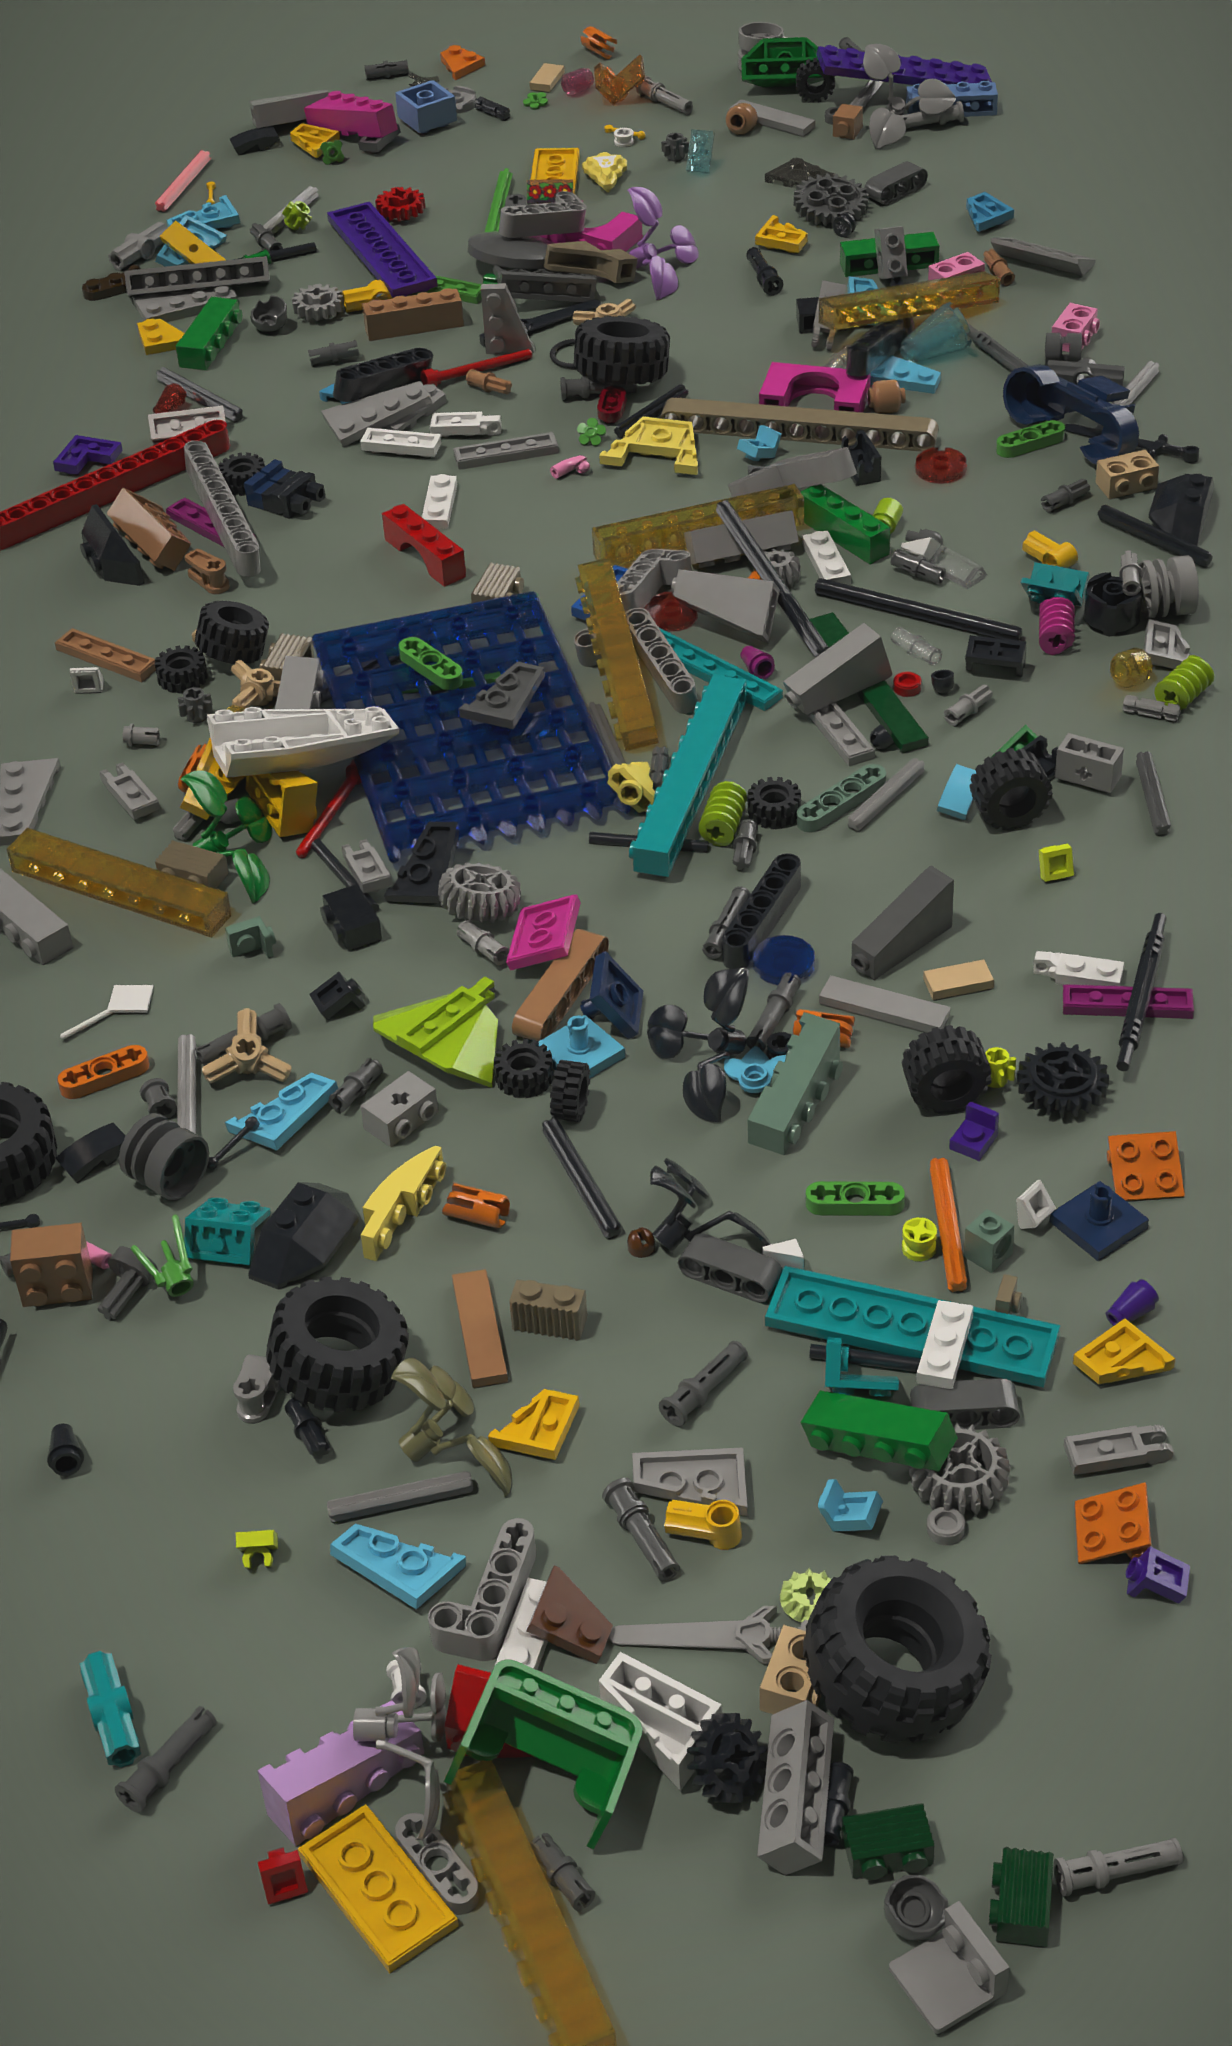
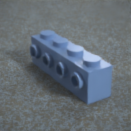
M981 81L979 83L959 82L957 84H945L955 95L956 100L954 104L957 101L962 102L964 117L997 115L998 93L995 82ZM920 84L907 86L906 103L919 96L918 87ZM920 101L912 104L907 110V114L921 112L919 109Z

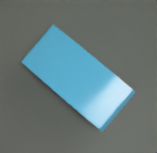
M956 764L939 801L938 812L966 820L974 800L969 785L972 784L970 779L972 774H976L975 770Z

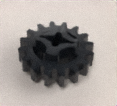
M740 1713L711 1714V1719L700 1721L702 1731H693L691 1733L693 1740L696 1741L695 1747L687 1748V1752L694 1756V1761L689 1763L687 1768L697 1772V1776L692 1783L694 1785H704L702 1796L714 1797L715 1803L743 1802V1796H753L755 1794L752 1784H762L764 1781L758 1774L759 1769H764L767 1765L766 1762L760 1760V1754L766 1752L767 1748L766 1746H758L757 1743L762 1733L760 1731H750L752 1720L741 1719Z

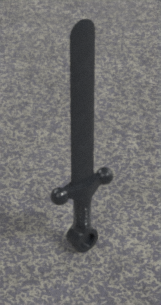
M1076 424L1065 425L1066 431L1092 437L1101 435L1103 431ZM1161 434L1155 442L1140 438L1138 440L1137 447L1149 449L1147 452L1152 458H1155L1156 454H1171L1182 457L1185 462L1189 463L1199 460L1198 447L1170 445L1167 443L1168 437L1165 434Z

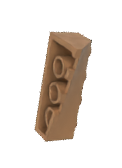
M446 288L439 292H421L413 296H396L393 299L372 300L369 303H362L365 330L369 341L464 326L462 300L457 289Z
M122 488L107 512V515L114 521L113 526L126 533L125 538L138 545V551L151 557L149 561L160 569H163L165 566L175 571L191 543L180 530L176 529L177 525L169 520V515L165 512L162 513V506Z

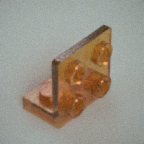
M638 55L617 75H615L610 67H605L600 62L594 67L595 88L613 106L618 101H623L630 90L640 86L644 81L643 57Z

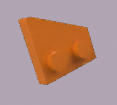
M452 45L447 50L440 52L441 62L446 65L448 72H452L454 80L485 66V57L473 51L463 49L459 45Z

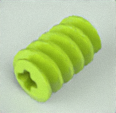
M1189 655L1187 659L1183 660L1180 665L1156 685L1154 692L1156 700L1165 702L1167 706L1168 703L1179 705L1180 710L1186 708L1189 703L1193 702L1201 692L1205 691L1213 683V669L1201 657Z
M724 781L715 785L710 793L699 822V832L701 837L712 845L727 846L734 839L745 809V803L748 801L746 791L739 784Z

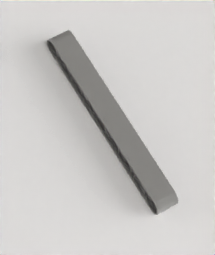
M202 441L186 443L184 445L186 472L237 573L247 577L259 574L261 571L259 544L207 444Z

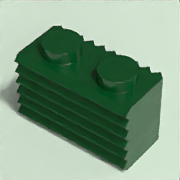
M923 1803L842 1817V1838L852 1878L857 1880L863 1877L867 1880H875L883 1877L886 1873L890 1874L892 1871L904 1870L909 1873H915L934 1864V1840L932 1839Z
M1005 1847L1003 1848L1002 1863H993L992 1888H999L1000 1894L999 1900L991 1899L989 1925L997 1926L996 1941L1047 1947L1054 1856L1050 1851L1044 1853L1043 1851L1036 1852L1034 1850L1027 1851L1026 1849L1019 1850L1017 1848L1010 1849Z

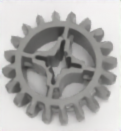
M466 862L463 866L457 864L454 868H448L446 873L442 874L438 895L442 908L448 910L449 914H457L459 919L467 918L469 921L478 920L481 923L483 921L493 923L495 919L502 921L506 917L513 916V913L517 911L520 904L521 889L517 877L511 875V872L508 870H502L500 866L493 867L489 863L483 865L479 862L477 864Z
M957 1422L954 1430L958 1439L938 1471V1475L933 1470L916 1469L909 1466V1476L912 1480L913 1491L919 1492L921 1502L930 1501L932 1510L944 1507V1510L949 1511L951 1508H954L962 1515H964L965 1511L971 1510L977 1516L980 1506L990 1510L993 1501L1001 1500L1003 1491H1006L1009 1485L1010 1464L1007 1459L1006 1448L1000 1447L998 1438L989 1439L987 1430L979 1433L975 1432L973 1424L968 1429H961Z

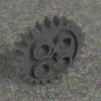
M826 173L825 177L817 174V179L808 177V181L802 180L801 185H797L796 190H794L793 206H795L796 212H800V217L807 216L806 221L815 220V225L823 222V225L826 227L828 223L833 225V221L842 213H848L854 219L860 220L861 215H865V211L868 209L869 194L866 193V188H862V183L855 184V179L848 181L846 175L838 178V174H835L834 177H830L828 173Z

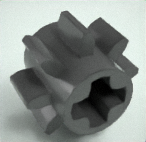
M670 133L667 135L666 141H661L662 152L670 161H680L684 159L685 153H689V142L681 133Z
M189 688L184 691L183 697H178L180 717L187 716L189 722H203L207 719L208 713H213L211 694L204 695V691L201 688Z

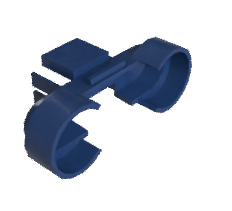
M1041 364L1014 369L1008 375L1004 383L1003 400L1006 410L1016 422L1031 424L1045 420L1058 421L1063 419L1066 413L1078 412L1104 426L1101 435L1089 438L1088 443L1090 445L1080 447L1084 456L1091 463L1097 464V460L1135 452L1138 446L1139 427L1133 416L1136 405L1121 406L1108 403L1128 399L1129 389L1104 376L1079 379L1078 385L1058 377L1051 368Z

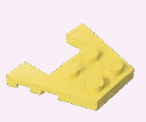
M642 417L625 431L623 439L615 440L608 452L603 450L599 455L600 464L621 467L629 452L639 453L643 456L651 454L661 455L669 459L677 457L674 463L675 473L698 475L693 424L689 421Z

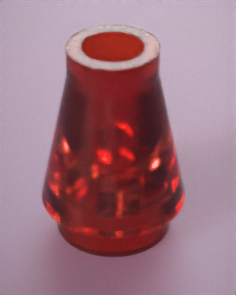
M176 383L165 386L157 404L153 407L154 414L173 412L182 406L187 397L186 391Z

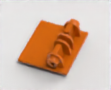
M1176 1131L1108 1136L1109 1150H1107V1162L1112 1166L1116 1194L1125 1201L1185 1196Z
M1145 1482L1075 1501L1079 1564L1122 1553H1127L1132 1560L1134 1557H1140L1151 1546L1147 1484Z

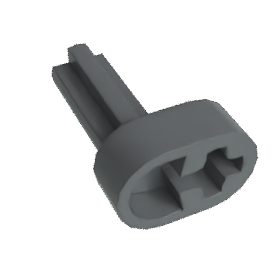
M120 1246L108 1260L110 1269L121 1277L98 1307V1312L104 1314V1317L108 1320L115 1319L140 1286H147L153 1279V1276L138 1260L131 1249ZM147 1257V1258L150 1260V1262L155 1266V1268L158 1270L156 1264H155L149 1257Z

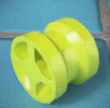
M916 1217L906 1221L903 1225L902 1252L908 1259L926 1261L936 1253L935 1240L937 1228L931 1220Z

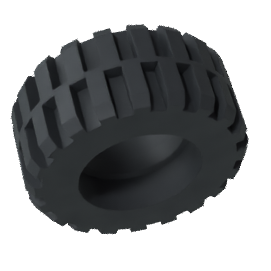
M604 316L602 318L595 317L592 320L587 319L575 331L574 366L582 376H587L588 379L598 380L602 383L642 385L647 382H656L657 379L663 378L668 371L670 335L664 326H660L656 322H650L647 319H638L637 317Z
M1 1082L0 1138H9L0 1144V1204L7 1203V1199L12 1197L18 1199L25 1196V1191L29 1189L33 1191L41 1183V1178L46 1179L52 1170V1166L56 1162L55 1157H57L56 1150L58 1148L47 1105L34 1092L30 1093L29 1089L20 1085L14 1087L9 1082Z
M322 1277L318 1282H314L312 1279L302 1283L300 1288L294 1287L279 1301L273 1315L266 1351V1359L272 1376L276 1381L280 1380L279 1385L286 1393L292 1392L295 1394L297 1401L303 1404L306 1402L312 1403L314 1408L324 1411L326 1407L333 1408L334 1412H345L347 1408L357 1411L366 1408L367 1403L370 1406L383 1400V1396H387L395 1388L397 1381L391 1379V1376L396 1367L404 1360L408 1345V1326L404 1316L400 1314L398 1306L393 1300L387 1301V1295L379 1289L374 1291L370 1289V1284L362 1281L359 1284L351 1282V1278L341 1277L340 1280H332V1277ZM334 1337L343 1339L357 1346L359 1350H336L321 1344L316 1338Z

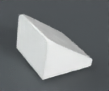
M929 537L902 543L901 548L913 556L925 557L926 561L931 563L934 562L941 544Z
M98 667L70 668L74 693L102 692L104 679Z
M1041 1180L1033 1183L1016 1199L1018 1225L1021 1229L1036 1228L1056 1209Z
M796 1239L763 1247V1255L775 1259L783 1269L784 1266L804 1270V1257Z

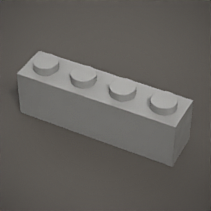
M793 510L742 520L763 552H765V549L775 547L776 551H781L782 549L790 550L792 543L799 542ZM725 524L684 532L687 551L691 556V564L698 563L699 568L715 565L714 560L724 558L725 563L741 560L740 554H744Z
M285 656L275 709H315L320 707L321 691H318V688L324 686L325 671L320 670L319 658Z
M0 868V929L5 932L7 938L12 943L16 942L19 944L28 957L33 956L42 965L72 949L73 944L68 924Z

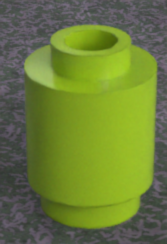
M883 498L879 501L872 516L888 525L891 534L895 531L903 514V507L893 498Z

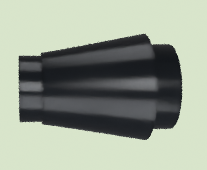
M61 1423L54 1426L51 1431L47 1463L56 1474L69 1476L80 1469L84 1461V1454L73 1432V1428L69 1424Z

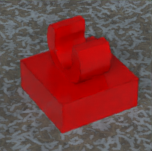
M283 1847L267 1852L269 1859L257 1862L268 1905L308 1893L298 1850L285 1853Z

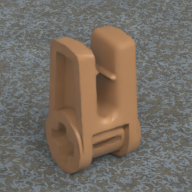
M195 549L185 555V561L192 566L187 571L189 578L206 589L208 593L221 594L229 589V580L225 577L226 562L223 559L217 558L201 549Z

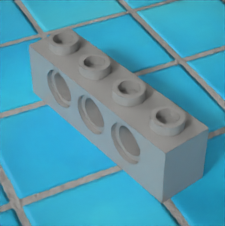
M808 1700L771 1715L757 1857L785 1876L821 1862L823 1858L834 1718Z

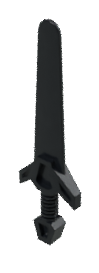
M590 300L530 319H521V321L524 322L529 336L534 330L573 317L574 311H589L598 308L601 302L599 300ZM482 333L479 335L480 344L486 347L485 334Z

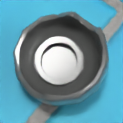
M271 295L267 302L258 300L255 308L251 310V322L262 332L279 330L285 325L287 320V305L285 301L275 295Z
M905 1875L889 1887L884 1899V1914L893 1932L906 1940L922 1941L934 1936L945 1924V1909L948 1907V1899L941 1893V1890L933 1881L922 1875Z

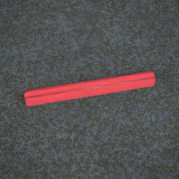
M201 150L155 202L157 211H167L211 160L209 151Z

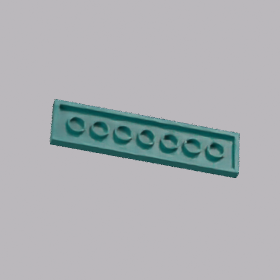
M784 1266L765 1315V1326L826 1340L828 1337L842 1338V1343L894 1355L921 1358L938 1300H946ZM973 1306V1319L958 1369L1044 1388L1060 1335V1325Z

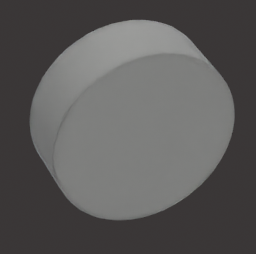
M939 1507L928 1515L927 1534L935 1543L952 1545L959 1542L964 1536L965 1519L958 1510L951 1508L949 1511H946L944 1507Z

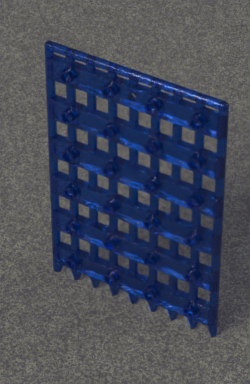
M534 591L318 633L312 636V643L319 658L320 666L325 671V680L335 708L348 709L346 702L362 699L365 708L375 706L385 709L399 730H404L407 738L394 742L388 740L371 750L353 757L384 848L391 863H397L400 860L402 850L413 848L428 822H458L460 832L457 849L461 837L471 836L479 844L484 845L488 840L489 831L500 830L507 837L513 839L517 833V826L527 823L536 831L542 833L546 826V819L555 817L570 827L574 823L575 813L584 811L599 821L603 816V807L614 805L622 813H630L631 806L622 803L618 798L617 792L607 783L609 778L608 771L613 765L539 597ZM540 627L543 636L526 637L525 629ZM510 632L514 634L516 641L500 644L497 635ZM417 637L460 665L463 679L473 677L476 686L465 689L457 688L448 690L445 693L432 695L429 686L435 685V683L405 663L391 666L388 657L400 655L399 643L403 639ZM486 637L488 647L472 648L470 640ZM459 643L462 652L445 654L443 646ZM377 659L380 668L368 671L363 670L361 662ZM555 661L558 670L545 672V677L529 702L542 701L545 711L529 714L526 707L514 729L487 723L474 725L472 720L460 718L459 708L465 703L470 705L476 700V694L481 690L487 691L496 684V682L487 684L484 677L485 674L495 672L503 674L516 662L539 666V663ZM426 662L424 664L434 665L437 664V662ZM350 665L353 674L336 677L333 668ZM418 688L420 698L404 701L401 691ZM386 694L391 695L393 703L376 706L373 697ZM569 695L573 705L557 708L553 698ZM455 718L460 719L462 728L445 730L442 721ZM431 723L434 730L433 734L417 735L416 726ZM581 731L586 732L589 741L572 744L569 734ZM557 737L561 747L545 750L541 740ZM530 743L533 750L532 753L516 755L513 745ZM502 749L505 758L488 761L484 751ZM469 754L474 755L477 764L464 767L459 766L456 757ZM440 760L446 761L449 770L431 772L428 763ZM417 765L420 776L403 779L400 769ZM601 767L605 778L588 781L584 770ZM388 771L392 782L375 785L371 775ZM573 773L577 784L560 787L556 776ZM545 779L548 790L532 793L528 782ZM516 785L520 796L503 799L499 788ZM488 791L491 802L475 805L471 794ZM459 797L463 807L446 811L442 800ZM431 803L434 814L417 817L413 806ZM402 809L405 820L388 823L385 812Z

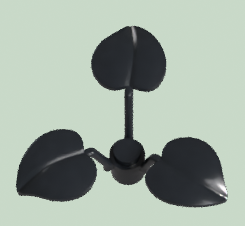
M747 968L720 970L712 974L704 988V1004L708 1010L713 1011L711 1019L721 1026L711 1031L710 1034L684 1031L688 1016L682 1008L676 1005H663L657 1008L651 1014L647 1024L648 1040L651 1049L658 1057L671 1059L677 1056L683 1048L684 1037L708 1040L709 1047L714 1052L719 1053L699 1062L697 1065L698 1071L688 1072L683 1082V1098L687 1107L698 1117L711 1122H721V1109L726 1094L725 1073L718 1065L713 1063L721 1059H729L730 1055L741 1054L746 1046L745 1034L730 1024L738 1018L744 1004L749 980V969Z
M668 1158L664 1160L667 1165V1172L656 1165L651 1169L650 1184L672 1191L679 1199L672 1212L652 1233L670 1251L673 1252L685 1238L690 1242L696 1234L702 1233L725 1220H731L745 1227L757 1236L765 1246L771 1245L767 1236L758 1226L739 1213H733L732 1211H728L691 1231L689 1228L693 1223L682 1211L687 1204L693 1208L697 1206L692 1198L695 1191L705 1199L709 1197V1193L695 1177ZM668 1173L675 1174L685 1181L688 1192Z

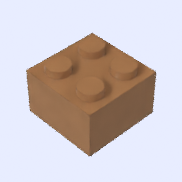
M82 1222L12 1230L10 1262L23 1307L92 1300L93 1268Z

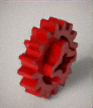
M403 187L391 188L390 192L383 191V195H377L378 199H375L378 212L384 218L389 217L390 221L394 218H397L398 221L410 220V216L418 217V213H423V209L426 208L424 194L419 193L418 189L412 191L411 187L403 189Z

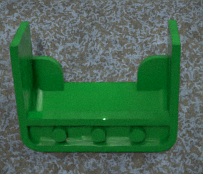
M511 1659L502 1660L494 1666L444 1782L452 1784L465 1754L480 1761H490L500 1754L504 1743L578 1776L573 1789L576 1801L583 1808L598 1814L587 1843V1847L594 1850L614 1812L642 1736V1724L634 1714L518 1661Z

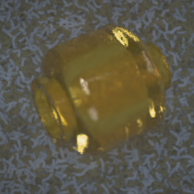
M1130 648L1119 652L1110 662L1111 677L1115 683L1124 688L1142 684L1152 674L1153 665L1151 658L1147 652L1140 648Z

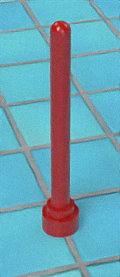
M530 349L443 371L430 368L421 371V381L423 386L434 384L437 387L441 384V381L467 375L471 369L484 371L530 359L533 353Z
M361 758L351 760L346 768L345 781L296 849V855L299 858L307 856L312 849V842L319 839L355 785L367 780L372 772L368 762Z

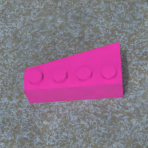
M332 91L328 93L327 97L304 107L307 124L341 131L342 135L345 136L358 133V136L382 138L398 130L393 105L383 102V100H372L368 97L355 96V94H343L341 91Z

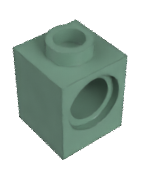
M986 1209L965 1228L964 1257L988 1272H994L1013 1254L1015 1225Z

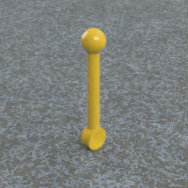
M612 125L604 126V130L606 133L614 132L616 129H619L614 128ZM644 131L634 132L633 136L643 140L646 134Z
M211 181L206 183L207 189H209V197L206 203L210 202L213 205L215 204L213 189L216 188L215 182Z

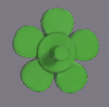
M531 92L527 95V99L523 100V104L526 107L530 106V109L536 110L539 109V106L547 105L548 99L544 92L538 94Z
M589 418L587 425L580 423L577 427L578 433L581 434L579 442L582 445H587L591 441L593 446H598L602 442L600 436L606 434L605 426L598 425L596 418Z

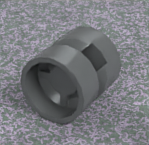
M1046 333L1045 366H1047L1048 360L1078 362L1081 360L1082 333H1067L1065 337H1062L1061 333ZM1063 344L1069 345V354L1062 355Z

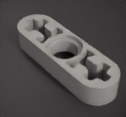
M409 1813L401 1817L395 1826L398 1845L454 1914L461 1915L471 1912L479 1902V1889L475 1876L435 1826L422 1840L425 1846L421 1849L420 1843L415 1840L414 1836H407V1832L411 1830L416 1834L420 1833L424 1819L423 1814ZM433 1856H443L448 1860L447 1866L439 1871H432L425 1865ZM452 1878H454V1883L459 1890H467L466 1896L462 1897L458 1893L453 1895L450 1882Z

